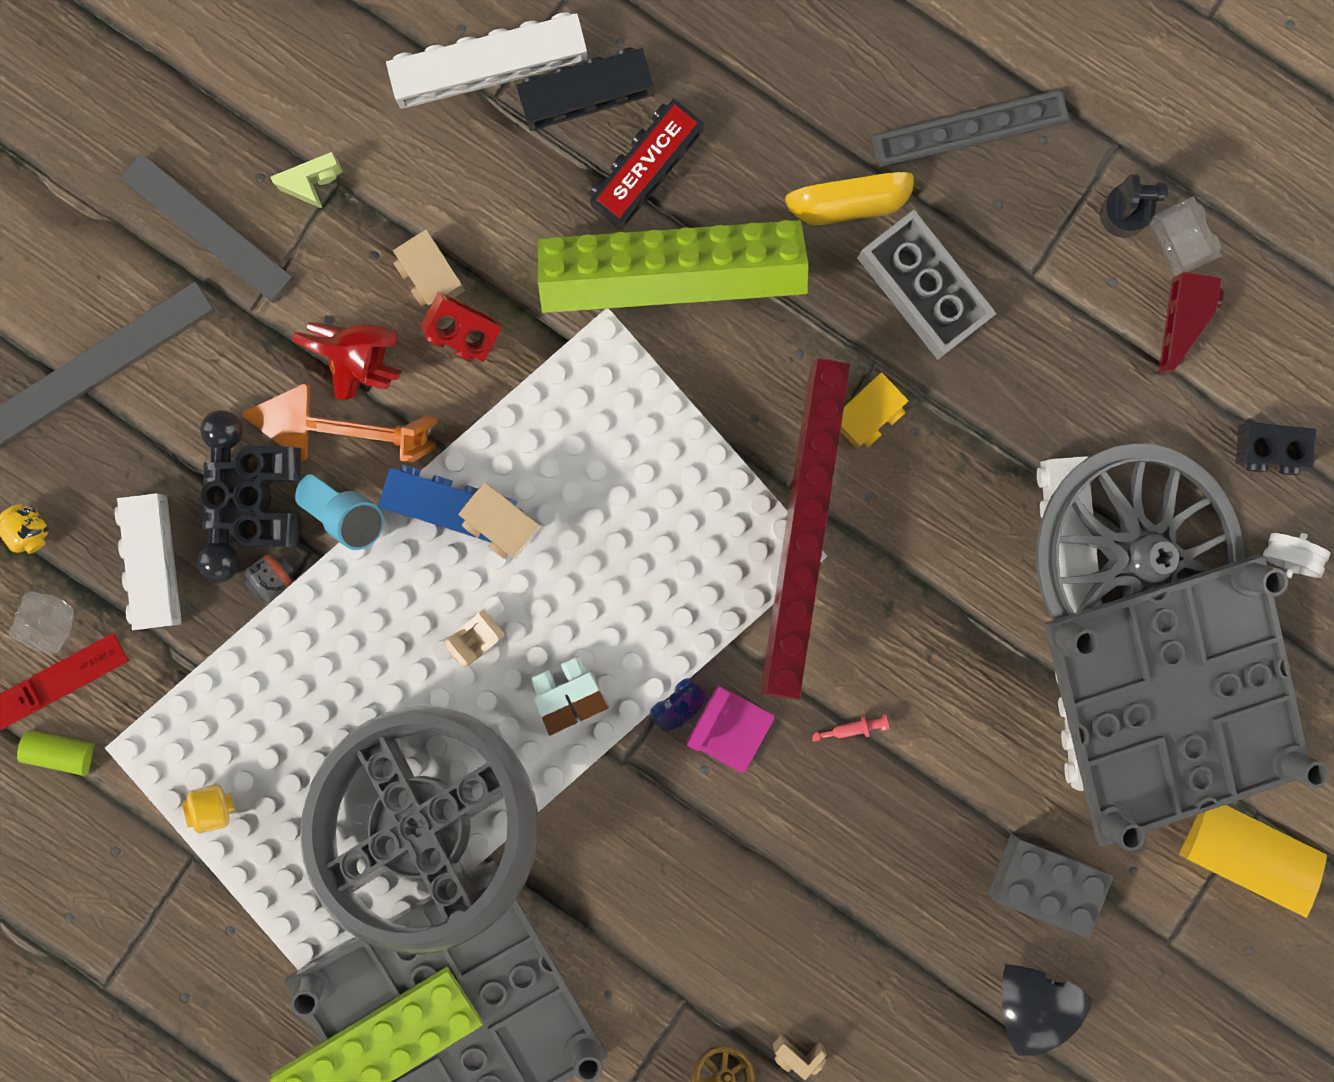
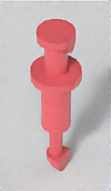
M882 714L883 718L866 721V717L863 715L861 716V721L835 726L832 731L815 732L812 736V742H818L823 738L832 736L840 739L865 734L866 738L870 737V730L881 728V731L890 729L887 715Z

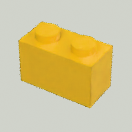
M881 372L844 407L840 432L856 449L862 444L868 448L882 435L878 430L888 421L892 426L906 413L902 407L908 400Z

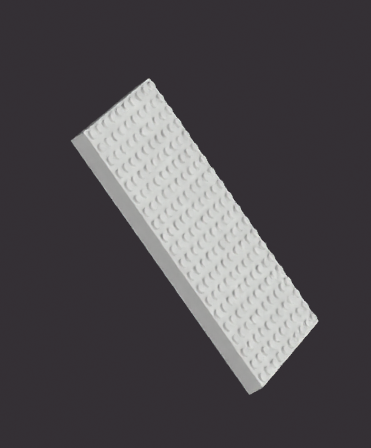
M609 308L602 311L420 472L419 477L431 481L433 475L453 480L451 487L463 491L466 485L479 489L486 482L504 497L516 500V507L522 509L525 514L542 526L516 559L509 555L505 559L500 557L488 547L491 542L380 508L384 517V525L380 536L372 545L361 550H351L339 542L105 747L109 754L297 970L356 938L337 923L320 902L307 876L301 849L302 812L311 782L327 755L350 732L376 716L402 708L420 706L441 707L467 714L494 730L516 753L530 778L539 812L774 604L788 511ZM823 550L821 562L827 557ZM485 609L504 632L505 636L480 658L464 668L451 656L448 648L444 645V641L462 628L477 613ZM578 656L587 672L592 671L602 694H604L609 704V709L581 722L579 720L577 724L549 736L534 700L537 694L532 677L550 670L556 686L568 681L561 664ZM567 695L572 708H574L569 696ZM416 733L395 740L414 776L434 777L446 782L450 786L487 763L472 747L446 735ZM390 760L383 767L385 777L392 771ZM363 764L350 781L340 805L336 829L338 856L368 838L369 816L376 800L379 798ZM480 782L472 789V796L475 801L483 794V786ZM218 784L223 788L224 794H232L236 813L229 814L230 821L227 827L205 833H197L193 827H187L182 801L187 800V795L191 790ZM403 790L399 795L398 801L401 807L408 801L406 790ZM504 798L470 818L471 831L469 842L459 860L467 875L506 841L507 810ZM448 801L443 808V814L446 819L450 818L454 812V806L451 801ZM418 822L417 824L420 828L415 831L416 834L422 835L423 833L420 829L424 828V823ZM392 838L387 841L385 848L389 856L395 849V843ZM437 849L430 856V862L434 868L439 865L441 860ZM363 856L357 862V869L360 874L366 867ZM386 871L354 892L368 909L386 920L431 896L424 881L404 880L389 871ZM451 880V881L448 883L447 886H449V885H451L452 883H454V881Z

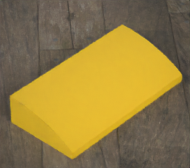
M1227 805L1198 814L1179 853L1180 856L1305 918L1308 917L1317 896L1327 860V854Z

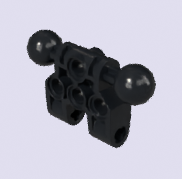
M217 410L209 413L202 420L200 427L203 441L211 448V462L204 463L203 487L200 492V499L203 504L202 529H209V542L199 552L196 563L201 575L208 581L215 583L226 582L231 579L238 571L240 564L238 553L229 545V531L243 546L299 547L300 514L270 513L268 507L272 499L269 485L272 482L301 481V448L245 446L231 460V449L241 441L243 429L238 417L227 410ZM256 455L259 459V466L256 471L250 472L247 465L248 461L252 456ZM219 488H223L226 495L225 500L218 505L214 498L215 492ZM255 488L258 492V500L255 504L250 505L247 502V493ZM251 521L256 523L258 529L257 534L253 538H249L246 534V527Z

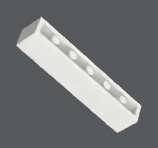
M564 12L554 15L548 21L540 23L535 20L527 21L521 24L520 28L508 31L503 28L489 32L488 36L477 39L471 36L459 39L456 42L457 44L445 47L443 45H432L427 47L425 52L413 55L412 53H400L394 56L393 60L386 61L395 100L400 109L532 75L554 71L563 66L582 64L588 60V55L578 14L570 15V13Z

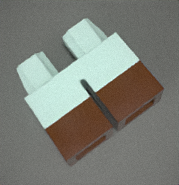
M578 656L561 664L568 679L567 682L556 686L550 670L532 677L537 694L534 700L549 736L577 724L579 720L581 722L609 709V704L604 694H602L592 671L587 672ZM567 695L569 696L574 708H572Z

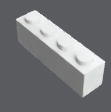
M156 493L117 498L118 506L115 507V520L121 528L122 539L118 542V549L125 563L122 584L124 590L128 591L129 604L126 606L128 623L132 624V630L182 625L167 495Z

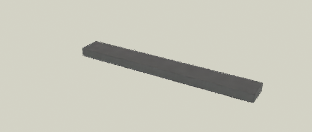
M193 282L1 404L0 448L215 312L216 310L197 282Z

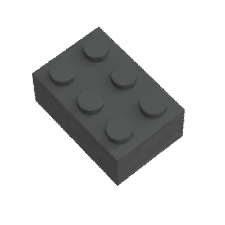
M1011 833L988 895L996 903L1090 939L1114 876L1099 867Z

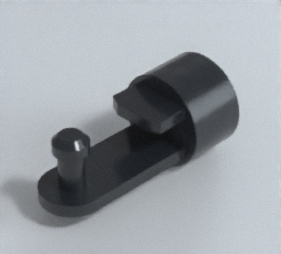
M1130 174L1103 201L1100 208L1102 225L1110 234L1117 237L1128 238L1137 235L1154 218L1156 201H1164L1168 197V186L1165 182H1157L1156 185H1143L1140 183L1138 174Z

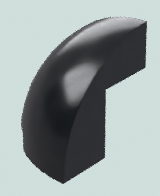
M1005 964L1002 982L1003 1018L1009 1041L1017 1055L1030 1056L1042 1054L1060 1046L1072 1037L1087 1017L1092 998L1085 991L1068 981L1062 983L1046 979V973L1043 971Z

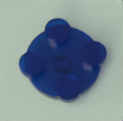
M690 678L680 681L674 689L675 694L666 702L660 701L651 708L650 715L656 720L657 725L663 731H670L682 726L703 706L706 700V692L700 685H694Z

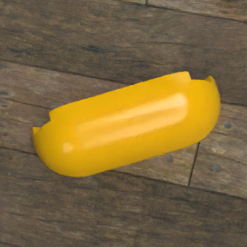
M893 172L807 186L785 196V203L789 211L797 218L813 226L888 215L898 211L910 198L914 186V175L909 172Z

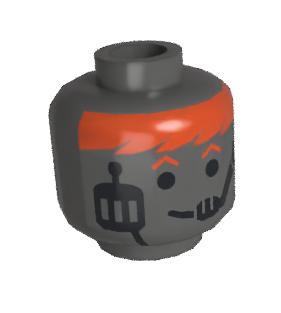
M267 554L246 569L245 575L247 579L243 582L258 602L264 600L271 603L293 583L290 576L295 571L284 557L277 560L275 556Z

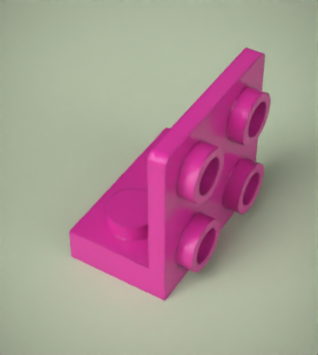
M718 684L688 737L686 744L690 748L698 752L701 750L735 770L744 773L774 720V715Z

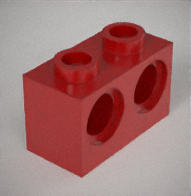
M440 291L437 292L421 324L424 334L427 335L425 338L427 341L441 348L445 344L455 348V353L458 356L471 362L474 358L482 362L485 361L502 329L497 319ZM444 316L453 318V322L448 328L441 329L437 327V322L440 318ZM475 330L482 332V336L477 342L471 343L466 341L470 332Z

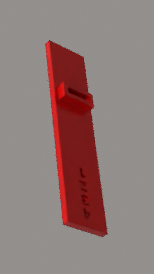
M115 633L107 635L0 693V731L129 662Z

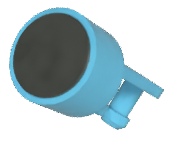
M311 474L306 475L298 484L295 494L297 504L321 521L326 532L345 547L351 550L365 549L372 545L380 536L384 525L382 511L361 494L354 491L340 493L320 478Z

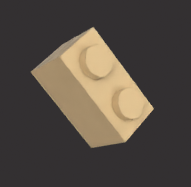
M426 229L393 250L398 258L393 264L403 279L411 278L416 286L411 292L421 307L427 304L430 308L438 291L452 298L466 291Z
M486 482L480 486L458 514L465 520L462 526L477 538L482 533L491 540L492 543L488 547L503 559L508 555L516 559L542 527Z

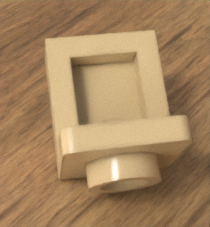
M483 609L456 633L448 637L444 641V645L448 648L451 656L466 668L494 646L505 634L485 609Z
M782 1035L773 1043L776 1055L775 1061L787 1072L793 1069L804 1080L810 1074L816 1075L826 1063L825 1057L827 1053L820 1042L806 1056Z

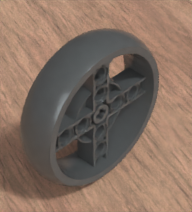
M410 707L384 713L361 724L345 736L324 759L311 782L301 820V849L307 876L314 892L331 917L345 930L362 941L388 951L405 954H427L451 949L477 937L491 927L506 913L523 889L535 859L538 843L539 821L535 793L530 778L516 753L503 738L481 721L467 714L441 707ZM416 733L442 734L466 743L480 754L487 763L450 786L446 782L434 777L414 776L395 740ZM390 760L392 771L385 777L383 767ZM363 764L379 798L376 800L369 816L368 838L338 856L336 829L340 805L350 781ZM480 782L483 786V794L475 801L472 796V789ZM403 790H406L408 801L401 807L398 801L399 795ZM504 798L507 810V838L504 853L493 880L479 897L459 860L469 842L471 831L470 818ZM448 801H451L454 806V812L450 818L446 819L443 814V808ZM418 822L424 823V828L420 829L423 833L422 835L416 834L415 831L420 828L417 824ZM392 838L395 843V849L389 856L385 848L387 841ZM437 849L441 860L439 865L434 868L431 865L430 856ZM363 856L366 867L360 874L357 869V862ZM386 871L404 880L424 881L445 922L418 927L399 925L387 921L372 912L359 900L354 892ZM451 880L457 885V893L453 899L449 898L446 892L447 885Z

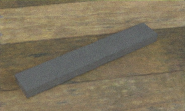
M1059 89L875 134L872 136V142L879 169L1067 124L1070 121L1063 90Z
M142 153L122 175L121 179L273 304L294 280L292 276Z

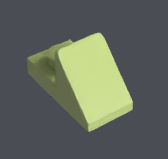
M330 152L273 175L271 179L280 191L322 208L314 184H328L337 178L336 175L343 173L338 159Z

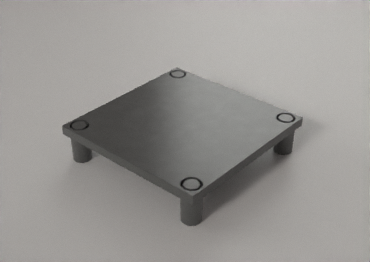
M1255 555L1044 623L1096 842L1102 847L1116 843L1127 851H1136L1143 846L1145 832L1294 781L1313 788L1322 787L1328 781L1329 768L1327 765L1308 756L1274 596L1281 595L1287 589L1288 577L1284 571L1267 566L1265 556Z
M495 860L467 875L479 897L488 888L499 868ZM455 882L447 886L446 889L447 895L451 899L457 893ZM432 896L387 920L399 925L417 927L445 922ZM517 898L506 913L491 927L477 937L451 949L427 954H405L373 946L356 937L290 974L285 979V983L292 993L290 1002L292 1012L299 1017H307L321 1042H324L430 976L448 967L481 1017L483 1026L391 1082H565L574 1076H577L583 1082H593L602 1073L601 1061L608 1057L606 1049Z

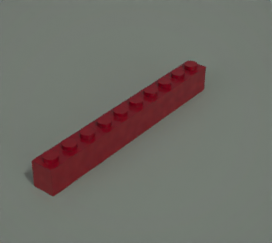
M817 358L810 366L760 695L800 700L849 378V363Z

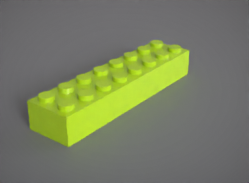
M801 220L726 226L716 225L698 228L685 227L681 229L627 233L617 232L599 235L586 234L582 236L538 239V286L542 313L807 294L808 258Z

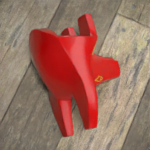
M309 322L307 331L319 336L301 332H294L292 340L298 345L328 357L330 370L333 375L336 399L347 401L348 399L355 398L361 382L375 388L388 389L391 386V381L398 380L401 376V370L383 365L386 347L396 345L397 332L393 329L373 324H355L348 328Z

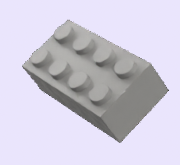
M912 210L862 249L857 257L937 360L997 314L915 210Z

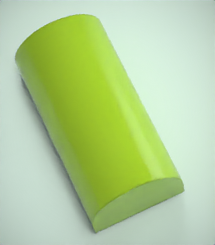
M27 730L20 740L17 759L20 763L87 776L95 743L36 730Z

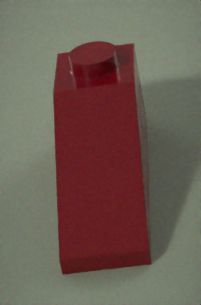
M1182 272L1172 278L1158 374L1166 375L1176 370L1216 313L1217 308L1221 306L1224 297V290L1220 288L1222 278Z

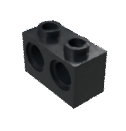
M1253 422L1239 425L1235 464L1247 465L1246 471L1267 472L1269 467L1279 468V474L1300 475V470L1313 468L1316 429ZM1256 440L1260 441L1264 447L1262 456L1257 455L1254 451ZM1289 443L1296 449L1294 459H1291L1287 454Z

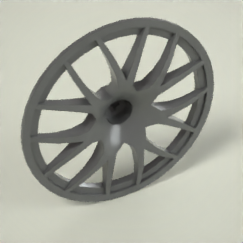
M1126 444L1108 448L1088 457L1073 468L1058 485L1045 508L1039 527L1036 545L1037 577L1041 595L1052 620L1074 613L1065 594L1063 584L1095 583L1076 611L1080 612L1092 608L1103 595L1116 586H1121L1123 598L1177 581V573L1180 570L1190 571L1195 574L1211 570L1192 558L1224 540L1227 543L1228 564L1245 559L1243 537L1235 511L1222 488L1204 468L1187 456L1169 448L1152 444ZM1136 462L1130 478L1127 498H1125L1106 471L1124 463ZM1146 462L1171 468L1153 522L1144 515L1142 504V479ZM1182 474L1192 481L1206 497L1174 513L1179 477ZM1096 477H1098L1120 519V533H1115L1101 524L1078 497L1081 491ZM1211 503L1220 519L1224 532L1188 548L1182 549L1176 544L1175 531L1185 519ZM1071 506L1092 536H1061ZM1060 543H1068L1097 548L1101 550L1109 561L1098 572L1081 576L1061 577ZM1160 554V564H1157L1156 558H1158Z

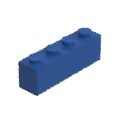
M402 464L400 470L390 468L378 507L475 537L462 526L465 520L458 514L478 488L466 485L464 491L451 487L453 480L433 475L432 481L419 477L421 470ZM505 497L515 506L517 505L516 500ZM482 533L478 537V539L492 543V541L489 540Z

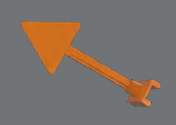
M308 383L302 384L242 413L246 420L282 447L301 448V461L308 458L309 430L394 442L395 445L400 446V461L413 463L436 449V442L427 441L428 428L437 424L438 417L425 415L406 426L393 428L311 416L309 414L310 385Z

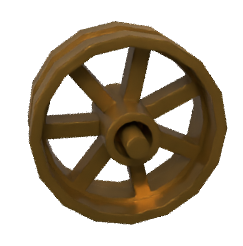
M720 1047L706 1051L696 1060L692 1068L691 1082H739L735 1080L734 1074L741 1069L744 1071L745 1082H754L755 1076L752 1064L743 1053L735 1048ZM716 1053H721L720 1070L708 1059ZM728 1054L735 1057L739 1062L731 1070L727 1069ZM703 1064L713 1073L711 1077L700 1078Z

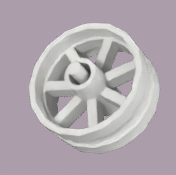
M1271 533L1268 540V548L1265 549L1263 556H1265L1267 562L1286 570L1288 578H1292L1293 573L1322 578L1325 562H1328L1331 553L1307 541L1308 535L1305 533H1301L1299 538Z

